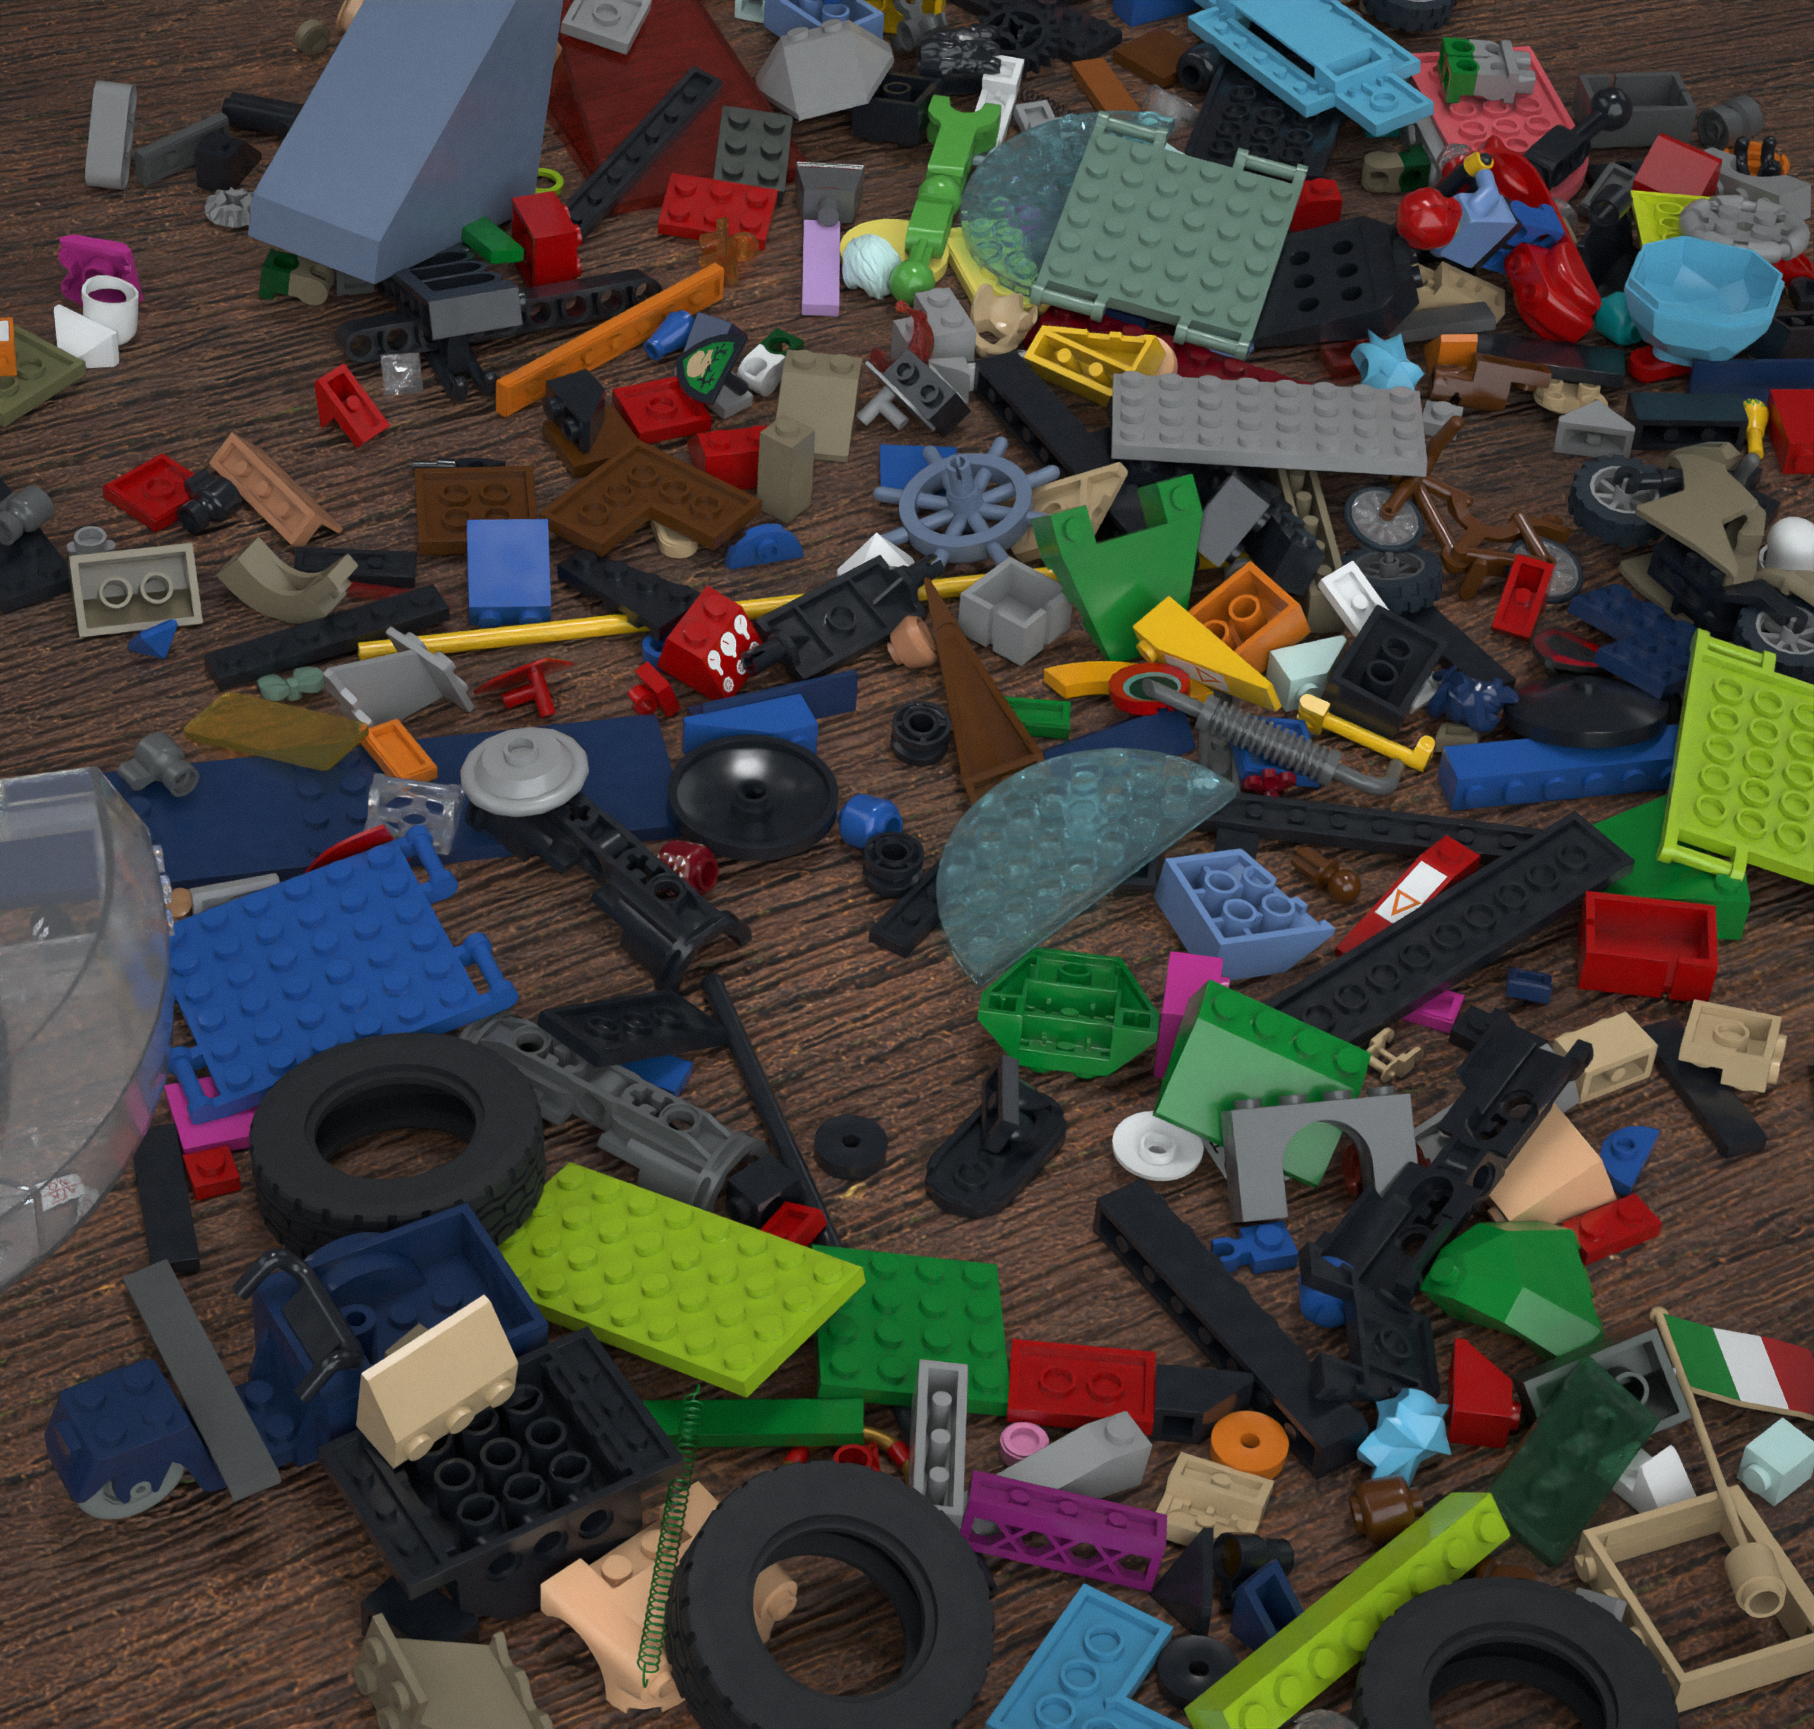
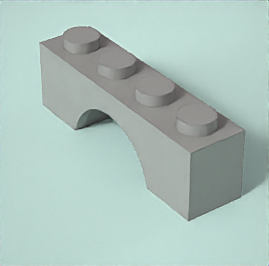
M1713 147L1702 150L1723 159L1715 196L1742 195L1744 196L1743 200L1757 202L1758 198L1765 199L1788 208L1789 214L1796 213L1803 220L1811 217L1810 183L1788 175L1772 177L1745 175L1736 171L1735 155Z

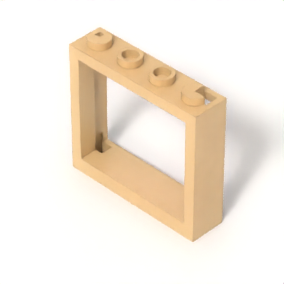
M1739 1485L1727 1488L1747 1542L1765 1544L1773 1551L1786 1586L1784 1605L1775 1616L1791 1638L1789 1641L1684 1673L1614 1564L1716 1532H1720L1731 1550L1738 1547L1718 1490L1583 1530L1577 1554L1574 1557L1578 1576L1582 1581L1588 1582L1593 1592L1627 1601L1622 1621L1642 1639L1644 1646L1649 1647L1662 1666V1673L1667 1675L1675 1696L1674 1703L1677 1705L1678 1713L1814 1670V1595Z

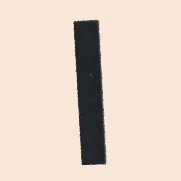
M434 584L204 654L205 667L219 691H224L256 681L265 675L278 674L355 650L359 642L389 639L385 632L390 627H393L402 634H406L450 620L449 607Z

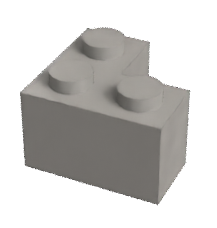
M950 287L934 288L930 291L915 293L913 316L893 320L890 356L893 362L907 348L927 366L928 359L965 357L967 362L974 361L977 329Z

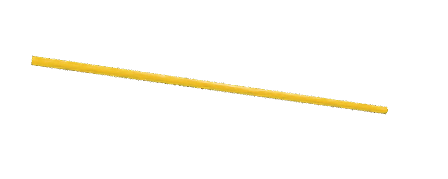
M1197 550L1200 559V565L1197 570L1218 568ZM1245 550L1237 557V559L1247 558L1251 560ZM1224 561L1219 568L1228 567L1230 564ZM1047 567L1033 568L1059 582L1052 569L1048 570ZM986 574L935 579L932 583L942 599L960 597L962 592ZM924 585L917 592L919 601L928 600ZM804 594L734 602L741 605L748 618L753 620ZM623 613L417 637L426 645V650L434 655L437 651L447 654L650 631V629L646 626L641 628L634 627L627 622V615ZM390 639L357 643L359 661L398 653Z

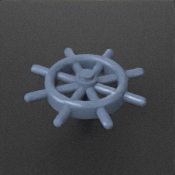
M997 437L987 454H953L944 459L934 446H926L922 451V455L929 466L918 472L908 482L904 490L884 486L876 487L873 490L875 500L899 505L902 527L881 536L895 546L909 541L923 555L927 556L931 553L937 555V559L931 562V565L941 560L945 568L947 563H972L991 558L995 565L998 566L1009 557L1006 550L1015 545L1027 532L1028 528L1032 527L1030 519L1049 514L1034 511L1032 489L1056 480L1060 475V470L1055 465H1049L1026 475L1016 464L1002 458L1008 448V441L1004 437ZM989 482L1001 485L985 492ZM943 488L946 490V497L934 495ZM1016 497L1013 508L996 505ZM920 509L938 511L918 519ZM986 519L999 521V523L989 528ZM949 524L945 534L934 531ZM963 532H964V533H974V534H970V535H962Z

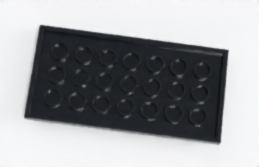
M1250 22L1249 31L1315 79L1314 66L1259 25ZM1226 58L1215 72L1184 154L1233 167L1238 148L1249 150L1251 155L1297 167L1298 164L1309 166L1305 181L1324 178L1346 114L1338 108L1332 107L1320 112L1318 115L1305 118ZM1246 168L1244 169V171L1277 179L1280 181H1285L1292 184L1291 180L1283 179L1280 177L1268 175Z

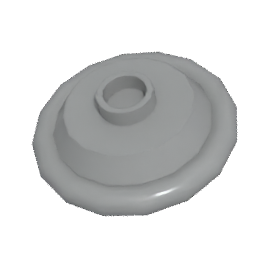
M538 727L506 730L485 739L469 752L460 770L462 790L475 806L494 815L510 817L543 814L564 805L582 789L589 774L587 754L574 738L554 729Z

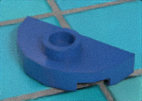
M762 524L746 530V536L739 540L734 547L730 545L724 562L728 570L801 558L804 555L798 537L792 532L783 529L780 524Z
M1646 1126L1624 1127L1612 1132L1603 1141L1599 1157L1603 1161L1614 1191L1625 1197L1630 1195L1657 1143L1659 1129Z

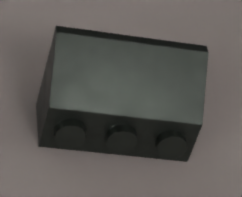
M1643 1322L1511 1376L1527 1420L1558 1473L1692 1418L1657 1328Z

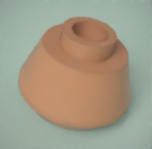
M906 616L890 634L891 642L887 644V647L897 665L904 664L907 668L911 669L935 664L939 656L937 644L931 631L920 617Z

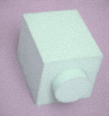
M1781 1418L1745 1446L1736 1478L1742 1481L1749 1490L1760 1495L1772 1506H1776L1811 1478L1814 1469V1441L1787 1420Z

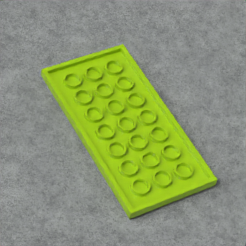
M569 1162L543 1186V1193L536 1208L533 1209V1213L520 1229H516L510 1238L497 1247L546 1320L573 1331H578L588 1326L599 1341L746 1398L866 1283L863 1267L572 1162Z

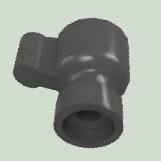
M161 731L153 732L143 738L135 749L134 758L122 763L117 769V774L135 791L142 790L147 784L158 781L163 782V785L176 797L189 794L197 786L200 778L199 772L188 761H185L184 751L167 733Z

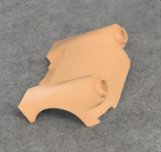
M699 1481L691 1485V1488L688 1490L690 1494L687 1497L688 1503L685 1504L687 1510L684 1512L686 1514V1517L683 1519L685 1524L682 1526L683 1533L680 1534L682 1539L679 1541L681 1546L678 1549L679 1555L677 1556L678 1562L675 1564L676 1567L679 1566L680 1559L712 1510H715L719 1504ZM682 1491L679 1494L686 1496L687 1491ZM675 1496L671 1498L672 1501L686 1502L685 1498H677ZM665 1503L659 1506V1520L590 1565L580 1558L541 1584V1611L546 1616L557 1617L565 1621L581 1636L600 1666L605 1682L606 1700L624 1713H627L629 1708L644 1710L660 1707L661 1711L664 1712L685 1701V1698L680 1697L671 1675L673 1668L672 1664L670 1665L667 1660L664 1640L661 1641L663 1643V1647L660 1649L662 1655L659 1656L661 1662L657 1664L659 1671L656 1673L645 1672V1683L646 1679H649L646 1688L643 1687L642 1683L643 1671L637 1666ZM673 1503L669 1505L671 1509H680L682 1511L685 1509L683 1505L679 1506ZM668 1512L669 1516L683 1517V1513ZM671 1518L666 1520L669 1524H682L681 1520H673ZM671 1526L665 1527L667 1531H675L678 1533L681 1531L680 1528H674ZM664 1534L666 1539L679 1540V1535ZM662 1542L665 1546L678 1547L677 1542ZM666 1548L661 1550L664 1554H677L676 1550H668ZM660 1557L662 1561H670L672 1563L676 1561L674 1557ZM663 1563L658 1565L661 1569L674 1570L673 1565ZM777 1563L767 1567L758 1574L754 1588L753 1611L763 1644L770 1639V1632L775 1621H780L787 1617L797 1602L795 1597L798 1589L797 1583ZM663 1571L657 1572L659 1576H666L669 1578L673 1576L672 1573H666ZM655 1580L658 1584H666L668 1586L671 1583L670 1580ZM657 1586L654 1589L657 1592L667 1593L669 1588ZM653 1595L655 1599H662L665 1601H667V1599L669 1598L667 1595ZM651 1603L654 1607L665 1609V1603ZM656 1609L650 1611L653 1615L664 1616L665 1611H658ZM649 1618L652 1623L664 1624L663 1618ZM648 1626L650 1630L659 1632L664 1630L662 1626ZM646 1634L649 1638L662 1639L661 1634ZM650 1640L645 1642L648 1646H661L660 1642ZM649 1648L643 1650L647 1654L659 1655L658 1650ZM642 1657L645 1662H658L656 1657ZM640 1660L639 1664L643 1668L644 1663ZM646 1664L647 1671H655L657 1669L655 1665Z

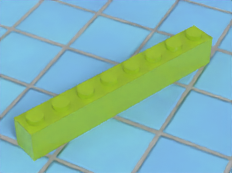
M1451 1492L1186 1706L1184 1711L1193 1729H1278L1363 1658L1370 1640L1374 1637V1633L1388 1616L1394 1615L1396 1609L1413 1597L1418 1598L1423 1592L1457 1581L1511 1536L1492 1494Z

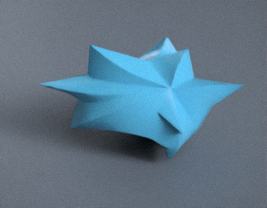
M1368 329L1370 343L1357 345L1350 355L1361 374V384L1370 385L1377 389H1392L1402 386L1415 391L1414 387L1425 373H1423L1418 365L1407 359L1401 333L1390 339L1383 340Z
M1402 1388L1397 1397L1376 1401L1378 1411L1376 1430L1357 1449L1358 1459L1373 1468L1371 1479L1399 1474L1404 1477L1408 1487H1410L1421 1461L1437 1453L1452 1455L1446 1436L1445 1422L1442 1418L1450 1405L1437 1404L1435 1398L1424 1391Z

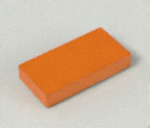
M398 718L360 731V743L400 792L438 778L437 765Z

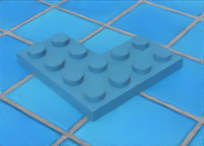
M1083 1583L985 1723V1729H1190L1131 1700L1160 1657L1163 1649L1171 1641L1173 1626Z

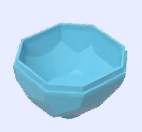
M1683 235L1643 244L1625 284L1624 293L1632 321L1642 339L1653 345V355L1665 362L1692 367V363L1695 360H1730L1766 333L1772 323L1785 282L1782 281L1783 274L1754 250Z

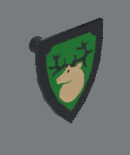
M720 334L690 347L676 358L677 377L681 388L690 398L708 405H714L724 385L738 396L744 395L748 390V383L734 374L732 369L748 338L735 334Z

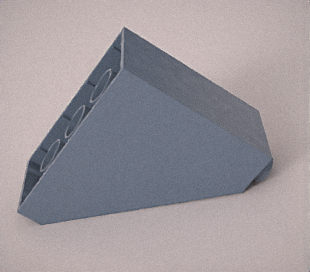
M364 0L253 193L248 236L369 283L376 284L404 268L408 269L435 256L440 251L457 243L464 242L461 239L462 227L484 216L496 226L512 219V198L535 194L563 0Z

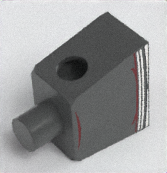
M796 162L795 199L802 220H819L824 226H833L838 221L847 224L853 223L863 199L864 165Z

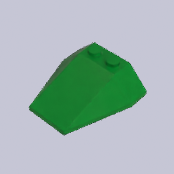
M1034 947L981 993L977 1019L1006 1053L1018 1060L1019 1066H1027L1028 1069L1039 1073L1058 1070L1072 1072L1073 1075L1080 1078H1095L1097 1076L1107 1077L1157 1042L1160 1015L1121 957Z

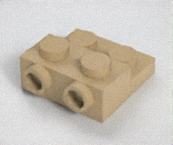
M1694 999L1678 1060L1691 1062L1703 1068H1721L1723 1071L1720 1084L1733 1086L1741 1091L1765 1093L1767 1083L1777 1084L1781 1061H1783L1787 1035L1779 1034L1782 1017Z

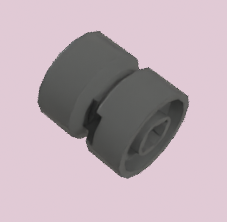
M1740 95L1703 110L1697 119V132L1706 148L1713 147L1721 151L1727 147L1734 146L1737 138L1740 136H1746L1748 139L1758 136L1763 127V114L1760 106L1748 95Z

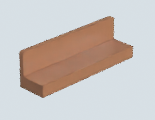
M232 432L210 460L209 464L222 477L230 480L236 486L240 495L292 546L296 548L304 547L321 524L339 534L343 530L262 449Z

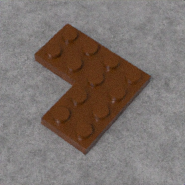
M636 438L540 511L539 519H548L549 531L586 550L596 552L600 557L604 556L650 519L714 551L761 513L762 500Z

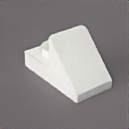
M1635 1442L1613 1450L1597 1461L1594 1475L1639 1513L1696 1497L1679 1455L1672 1445L1651 1457Z

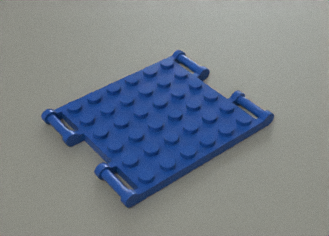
M414 825L401 838L375 846L369 850L335 861L329 865L250 893L177 922L167 924L145 934L136 936L128 933L121 935L115 940L113 944L114 951L118 959L125 962L136 986L135 997L139 1006L145 1010H152L176 1001L195 1041V1047L190 1049L184 1046L174 1047L164 1057L168 1071L177 1077L187 1099V1113L193 1124L197 1125L228 1117L259 1105L269 1089L274 1087L276 1081L289 1070H293L299 1063L315 1054L322 1053L323 1050L375 1035L381 1036L407 1032L409 1034H417L418 1032L444 1034L506 1010L517 1002L519 994L513 983L505 980L491 954L492 945L486 934L480 932L473 933L464 940L462 945L453 948L430 904L452 896L458 889V882L451 871L445 870L432 846L433 837L425 825ZM415 855L419 856L430 877L428 882L419 884L406 860L407 858ZM155 954L166 981L157 983L152 980L143 960L144 957ZM476 963L490 988L489 992L479 995L464 967ZM206 1067L219 1096L212 1099L205 1096L194 1071Z

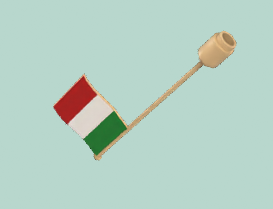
M1655 1307L1650 1312V1320L1657 1323L1673 1368L1677 1369L1676 1377L1692 1416L1693 1424L1738 1547L1734 1548L1727 1555L1724 1563L1736 1601L1752 1617H1770L1779 1612L1784 1605L1786 1595L1784 1580L1773 1551L1765 1544L1747 1542L1693 1393L1739 1407L1814 1421L1813 1356L1810 1350L1768 1337L1708 1327L1670 1316L1665 1308Z

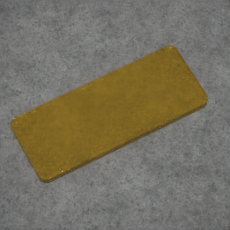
M234 692L222 694L183 729L185 737L190 740L320 771L331 769L369 734L368 725L364 722Z

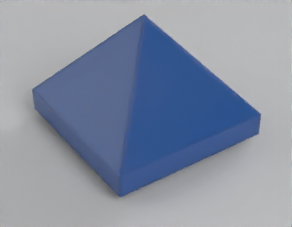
M169 619L137 634L129 641L128 647L130 651L166 659L178 626L176 620Z

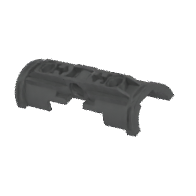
M508 1009L468 1024L459 1036L461 1039L469 1040L474 1044H480L497 1052L499 1056L505 1057L514 1064L533 1086L540 1104L542 1118L560 1126L571 1114H574L604 1130L605 1132L600 1136L597 1147L639 1168L638 1187L712 1213L717 1196L726 1181V1175L741 1159L752 1164L770 1153L769 1147L764 1141L754 1138L749 1133L736 1132L722 1125L706 1111L641 1079L638 1074L618 1064L599 1068L594 1067L538 1025L523 1019ZM522 1045L534 1052H525L518 1047ZM680 1120L690 1125L691 1128L675 1130L669 1124Z

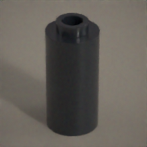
M233 92L230 98L226 97L224 99L222 113L228 117L229 127L286 137L304 104Z

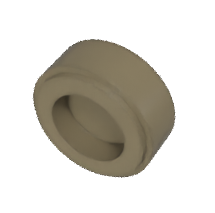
M310 19L297 29L294 36L295 45L306 55L318 54L327 46L330 40V31L320 20Z

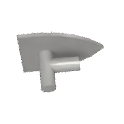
M865 362L868 369L883 388L856 415L864 425L867 426L881 413L898 430L904 428L909 418L891 402L895 398L932 431L935 430V427L871 363Z

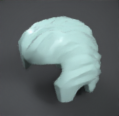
M865 234L858 238H853L852 241H849L843 252L842 274L844 282L849 289L860 287L871 298L875 297L877 300H882L884 296L891 293L889 277L896 265L901 263V258L891 244L879 236Z

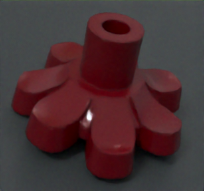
M1268 768L1262 770V777L1257 775L1248 776L1241 783L1243 790L1246 792H1254L1255 795L1280 797L1279 795L1285 794L1287 788L1296 785L1297 775H1294L1292 772H1282L1276 776V769Z

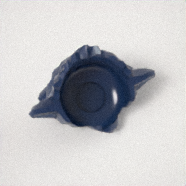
M1457 665L1432 674V679L1439 683V687L1430 699L1426 713L1434 720L1445 713L1446 718L1454 724L1469 726L1474 732L1478 733L1489 732L1499 723L1500 718L1497 714L1503 709L1505 703H1517L1519 701L1518 693L1511 689L1510 686L1506 685L1504 687L1502 679L1496 677L1492 683L1490 681L1476 680L1464 675L1461 671L1456 672Z

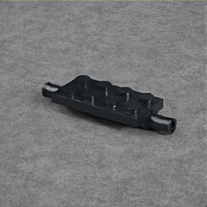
M931 553L908 567L905 565L897 567L889 566L883 557L878 555L756 619L753 625L763 643L742 652L740 658L743 668L746 670L754 665L753 668L748 670V674L756 676L765 669L780 663L795 682L825 676L891 640L890 634L906 616H918L924 622L926 621L929 612L919 602L917 592L920 587L924 586L925 577L933 581L944 575V566L941 560L931 565V562L935 561L938 557Z

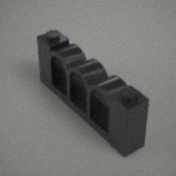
M461 242L376 283L377 291L433 340L523 325L521 313L526 312V300L522 289H519L509 279L503 280L502 274L489 272L488 263L476 261L475 254L469 251V248Z

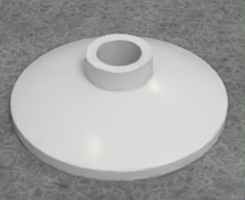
M1153 1111L1133 1114L1116 1127L1112 1139L1113 1153L1117 1161L1126 1170L1141 1178L1155 1181L1179 1179L1193 1172L1202 1160L1204 1151L1202 1137L1153 1116Z

